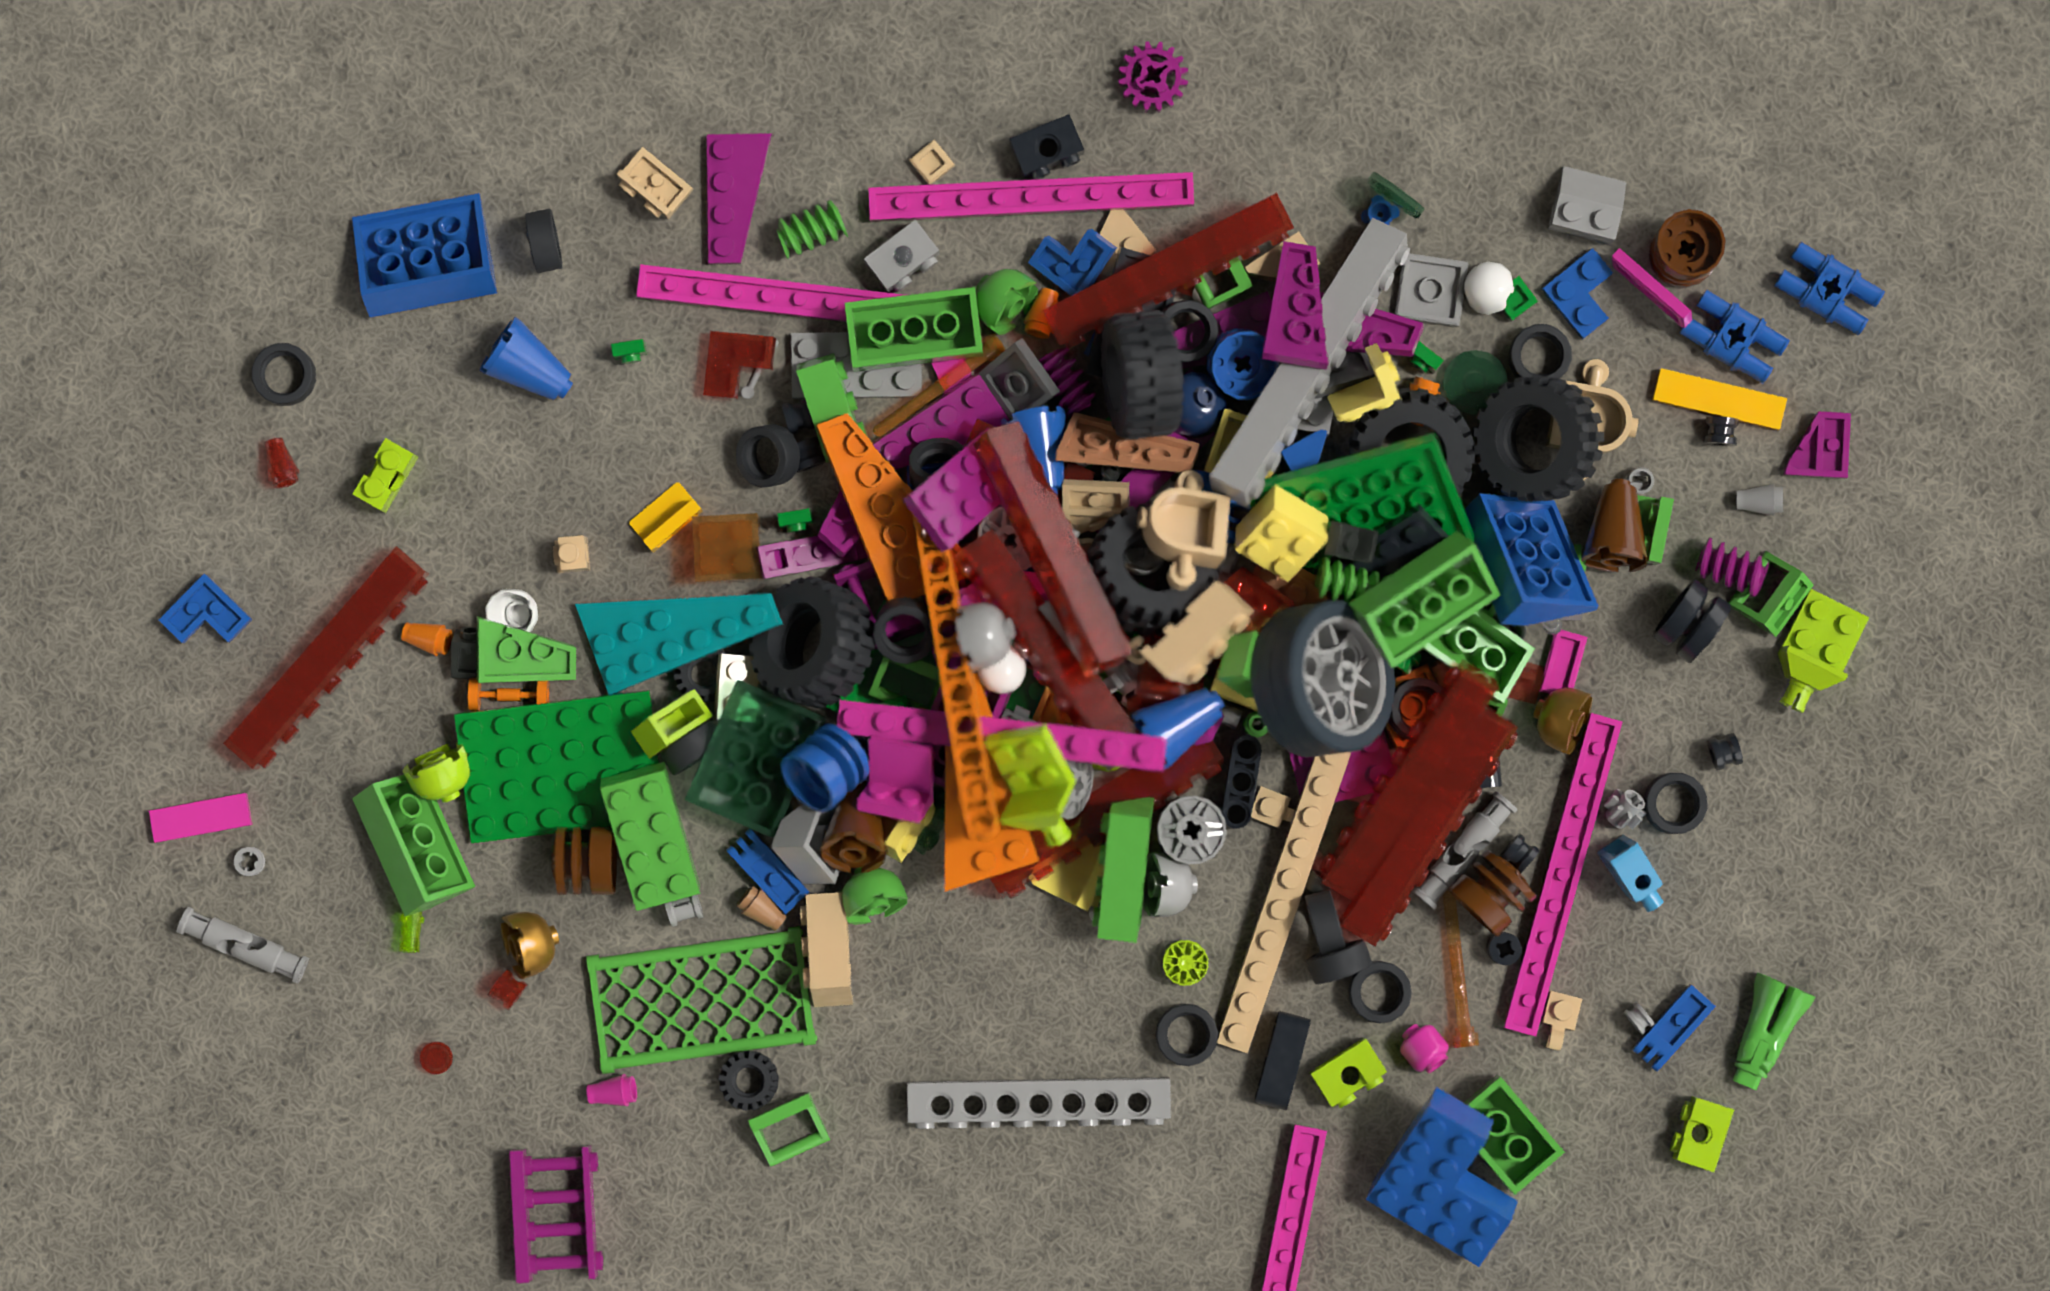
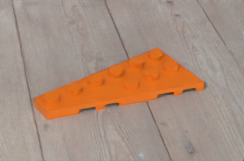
M848 413L818 424L816 429L886 602L888 603L892 599L901 597L916 599L926 595L913 514L903 500L913 490L898 476L895 469L882 457L872 445L873 443ZM927 534L926 542L934 543L930 535ZM957 543L952 546L958 582L981 573L978 567L963 553L962 548ZM935 563L932 566L931 573L934 575L943 573L946 569V563Z
M974 673L980 714L983 717L993 718L983 685L979 681L978 673ZM965 688L956 690L953 694V701H964L968 696V690ZM946 746L945 892L1040 861L1030 831L1004 825L1000 820L1012 793L989 751H987L1000 826L999 832L993 840L981 842L975 839L966 827L952 746ZM976 752L967 754L964 758V765L971 767L977 764L979 754ZM981 784L973 786L970 789L969 797L972 799L980 798L985 792V786ZM979 818L975 823V830H987L990 826V818Z

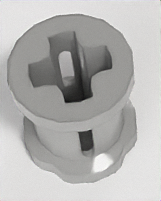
M698 894L665 903L666 912L672 927L677 926L679 921L689 918H704Z

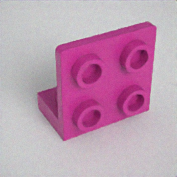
M872 735L869 739V783L857 799L858 810L920 823L934 802L933 749L928 746Z

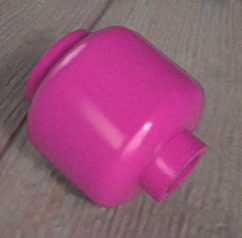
M1414 1024L1402 1034L1405 1040L1400 1046V1052L1415 1071H1426L1429 1074L1447 1061L1448 1056L1446 1053L1448 1052L1449 1045L1434 1026L1424 1025L1419 1027L1418 1024Z

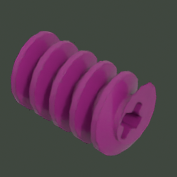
M1069 347L1059 348L1038 360L1060 390L1052 399L1062 397L1057 406H1061L1064 409L1069 408L1066 413V421L1072 418L1074 412L1080 414L1094 404L1091 403V400L1096 396L1095 391L1087 393L1084 391L1090 383L1089 380L1080 382L1077 380L1083 373V370H1071V367L1077 360L1075 358H1064L1070 350Z
M1709 537L1700 553L1695 571L1700 568V577L1706 579L1713 572V582L1716 584L1725 577V586L1727 588L1732 587L1737 581V590L1741 593L1750 586V596L1755 597L1761 589L1769 563L1765 567L1762 566L1761 555H1758L1753 562H1750V551L1747 550L1740 558L1737 557L1736 546L1729 553H1725V542H1721L1714 549L1713 538Z

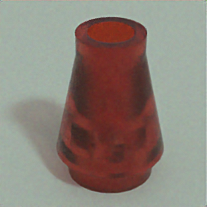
M273 438L266 441L264 445L266 448L268 481L272 482L274 488H285L297 483L300 471L285 446L283 438Z

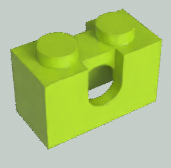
M387 438L384 439L374 456L376 462L371 472L367 476L363 475L353 492V495L384 513L388 511L418 459L416 455ZM397 472H399L397 479L395 480L392 487L389 489V485L392 479L397 474Z
M693 689L646 719L631 732L646 755L651 758L677 739H681L698 728L713 715L697 691Z
M1366 1038L1360 1039L1309 1072L1331 1107L1338 1105L1339 1108L1356 1099L1354 1092L1365 1086L1367 1091L1381 1084L1384 1081L1382 1075L1387 1073ZM1348 1066L1356 1067L1359 1073L1357 1081L1353 1084H1345L1341 1079L1343 1069Z
M1692 1096L1690 1102L1685 1101L1680 1114V1120L1685 1121L1682 1132H1675L1670 1145V1151L1674 1152L1672 1158L1715 1172L1734 1109ZM1704 1124L1708 1131L1707 1136L1703 1141L1696 1142L1692 1137V1130L1696 1125Z

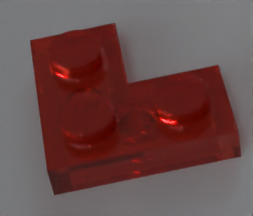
M710 331L703 395L706 397L738 400L741 367L773 370L776 338L773 336Z

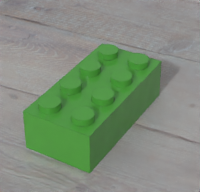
M975 287L845 303L854 372L983 356Z
M665 762L601 779V792L636 911L700 894L698 875Z

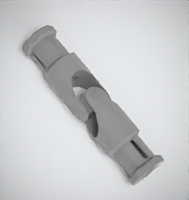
M1495 791L1492 794V801L1481 813L1477 812L1463 830L1462 835L1455 839L1429 869L1431 873L1419 888H1413L1412 892L1432 909L1437 907L1436 902L1444 892L1467 871L1478 857L1479 852L1500 832L1499 827L1511 813L1515 814L1518 809L1500 793ZM1456 852L1464 862L1451 866V857Z
M191 907L186 908L177 927V933L183 935L186 933L202 940V944L229 954L271 974L274 971L292 978V982L296 984L303 977L309 962V958L306 956L301 958L284 950V946L242 930L216 917L212 919L194 912V909ZM253 946L258 950H250V948Z

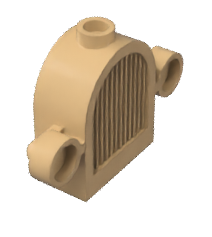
M1593 359L1587 362L1582 369V378L1587 384L1567 381V384L1576 385L1582 389L1581 396L1590 397L1595 404L1591 411L1592 413L1600 414L1602 423L1597 424L1598 432H1604V442H1599L1598 450H1602L1603 454L1619 447L1627 437L1635 438L1638 418H1632L1631 408L1622 395L1612 389L1601 387V384L1609 376V368L1604 361ZM1551 415L1546 447L1560 449V429L1555 418Z
M1192 470L1182 472L1175 482V488L1161 493L1149 509L1141 508L1137 521V526L1142 528L1143 537L1148 547L1159 557L1175 562L1167 573V581L1176 590H1185L1194 582L1196 571L1192 565L1216 569L1225 558L1230 496L1201 491L1204 485L1203 479L1197 472Z

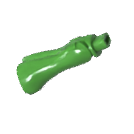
M1757 972L1755 977L1750 1017L1738 1048V1062L1735 1061L1734 1064L1738 1068L1733 1077V1081L1757 1090L1762 1077H1768L1767 1074L1775 1065L1793 1028L1815 999V996L1788 985L1779 1013L1772 1027L1767 1031L1769 1021L1786 984Z

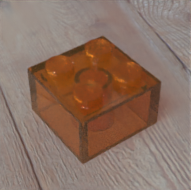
M758 513L692 516L695 582L697 584L763 581L756 547L761 546L760 516Z

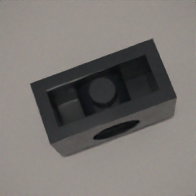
M1070 114L1009 139V144L1024 179L1032 177V180L1041 179L1051 173L1050 168L1060 164L1063 168L1070 167L1080 162L1079 156L1084 155V147ZM1045 142L1053 143L1057 147V153L1052 157H1044L1039 152L1041 144Z

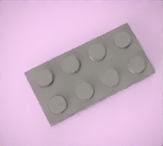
M848 332L791 333L792 399L805 398L796 372L797 364L832 353L835 354L837 362L843 360L848 379L843 380L847 392L853 391L855 398L922 397V364L854 372Z

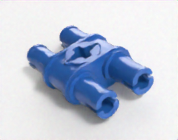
M1800 242L1794 250L1791 259L1815 272L1814 276L1816 278L1814 282L1808 284L1784 269L1774 286L1799 300L1798 304L1801 308L1806 307L1825 318V322L1832 324L1834 321L1856 335H1860L1869 319L1844 305L1845 301L1843 300L1845 296L1851 293L1875 308L1885 291L1862 278L1858 269L1853 270L1834 259V255L1827 254L1825 256ZM1835 279L1833 289L1837 293H1832L1824 299L1826 287L1823 284H1827Z
M1706 289L1696 306L1719 319L1720 329L1712 331L1692 319L1685 328L1681 329L1680 334L1704 348L1703 352L1706 356L1711 355L1729 366L1731 371L1739 369L1764 384L1773 367L1751 355L1748 349L1750 344L1757 342L1778 356H1781L1790 340L1766 326L1767 322L1764 321V318L1759 319L1741 308L1738 302L1730 304ZM1741 326L1738 337L1742 339V342L1737 341L1728 347L1731 336L1727 334L1728 331L1733 332Z

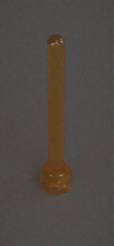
M993 332L982 339L983 356L967 358L873 427V433L878 437L885 435L985 361L991 362L1006 350L1000 339Z
M1446 891L1443 894V904L1458 1028H1454L1455 1035H1452L1453 1048L1478 1046V1032H1475L1474 1026L1470 1025L1456 898L1449 891Z

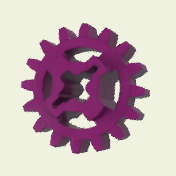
M1147 41L1145 42V50L1141 51L1137 46H1134V57L1124 56L1123 60L1128 66L1119 67L1118 73L1125 75L1126 78L1120 79L1118 84L1121 87L1127 86L1123 97L1124 99L1131 96L1134 98L1132 107L1135 108L1139 103L1144 104V112L1147 113L1150 106H1155L1157 113H1160L1162 104L1165 103L1169 108H1172L1174 106L1173 97L1182 99L1183 93L1179 90V87L1186 88L1188 85V81L1181 79L1182 76L1188 74V68L1179 67L1184 58L1183 56L1173 57L1175 50L1173 46L1164 51L1163 42L1159 41L1157 47L1152 48L1150 42ZM1150 57H1159L1165 61L1162 63L1152 61ZM1137 64L1141 74L1140 77L1132 82V70ZM1151 70L1153 74L1161 73L1159 75V83H1155L1153 80L1145 81L1148 77V71ZM1174 72L1175 83L1172 89L1169 90L1166 77ZM1145 91L1155 93L1157 97H1146L1141 93Z

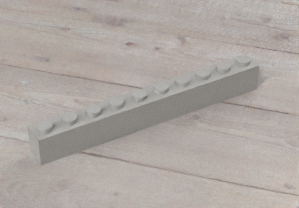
M1371 219L1322 297V316L1326 334V352L1328 353L1329 361L1328 370L1281 362L1211 473L1212 491L1224 496H1230L1231 500L1245 507L1248 506L1252 498L1256 499L1260 495L1264 487L1266 475L1269 471L1274 472L1280 462L1281 451L1285 445L1290 446L1297 434L1296 427L1301 419L1306 420L1309 417L1316 395L1318 393L1322 394L1327 388L1331 371L1334 367L1338 368L1342 364L1346 355V347L1350 341L1355 342L1359 337L1362 329L1361 323L1366 315L1370 317L1374 313L1378 304V296L1382 290H1388L1394 278L1393 272L1398 265L1402 266L1407 260L1410 252L1407 244V233L1377 219Z

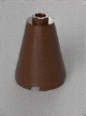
M1613 479L1611 483L1606 484L1603 488L1581 553V561L1586 560L1585 565L1590 568L1607 572H1619L1620 566H1629V572H1636L1647 566V554L1637 489L1630 485V481Z
M866 779L862 783L857 784L854 790L847 792L845 797L837 804L820 846L823 861L831 867L844 872H850L851 867L861 868V873L870 872L878 869L885 861L886 847L881 815L858 810L857 799L869 783Z

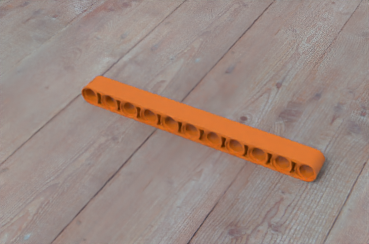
M913 514L965 824L975 839L981 842H988L997 836L1000 824L987 748L984 743L985 737L974 673L968 663L972 662L970 653L963 655L957 632L951 638L942 637L943 629L948 625L956 626V618L962 617V613L957 611L959 607H962L953 551L951 547L942 553L935 542H926L928 533ZM935 563H946V569L943 573L939 575L931 573L932 566ZM944 593L952 595L951 602L948 605H936L940 595ZM951 658H963L961 667L956 670L947 669V664ZM960 688L967 689L968 696L964 701H953V694L956 690ZM970 720L974 722V727L970 733H958V727L963 721ZM971 752L978 753L979 761L977 764L971 767L964 765V758L967 754ZM977 784L985 786V792L980 798L972 799L969 797L970 789ZM979 818H990L991 822L987 830H975V823Z

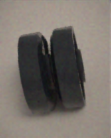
M1693 579L1680 593L1652 634V637L1664 646L1673 644L1679 636H1682L1676 646V655L1687 663H1692L1711 643L1732 608V605L1719 596L1712 598L1704 606L1708 596V588L1696 579Z

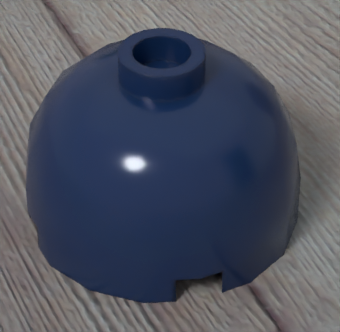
M1204 372L1184 374L1182 383L1183 413L1180 416L1181 423L1175 433L1199 439L1211 434L1218 428L1224 409H1228V396L1214 383L1212 376Z

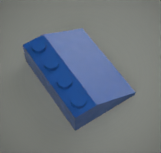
M480 193L352 217L361 296L369 318L497 293L494 265Z
M1479 493L1464 509L1474 533L1473 543L1476 545L1500 594L1492 603L1501 624L1527 626L1592 612L1599 607L1555 500L1520 501L1517 497Z

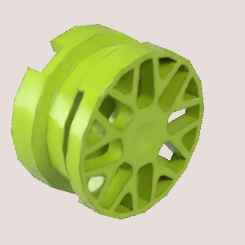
M1179 940L1172 943L1165 950L1162 958V967L1166 976L1172 982L1181 986H1190L1198 983L1205 976L1208 969V957L1205 950L1198 943L1190 940Z

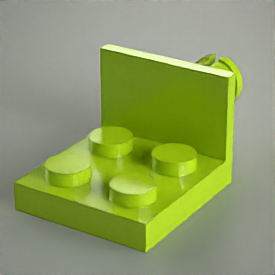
M1811 589L1806 595L1778 652L1785 678L1790 680L1784 696L1781 697L1779 702L1786 707L1792 706V710L1804 713L1805 706L1813 692L1821 691L1845 681L1848 674L1843 671L1869 617Z
M1046 724L989 734L984 743L1012 793L1000 818L1002 824L1028 831L1040 829L1047 845L1051 847L1054 844L1058 846L1066 842L1071 836V832L1065 825L1062 814L1068 804L1076 780Z

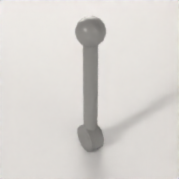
M769 337L766 340L767 347L748 386H745L741 391V395L745 399H751L754 396L753 389L772 350L778 347L779 343L775 337Z

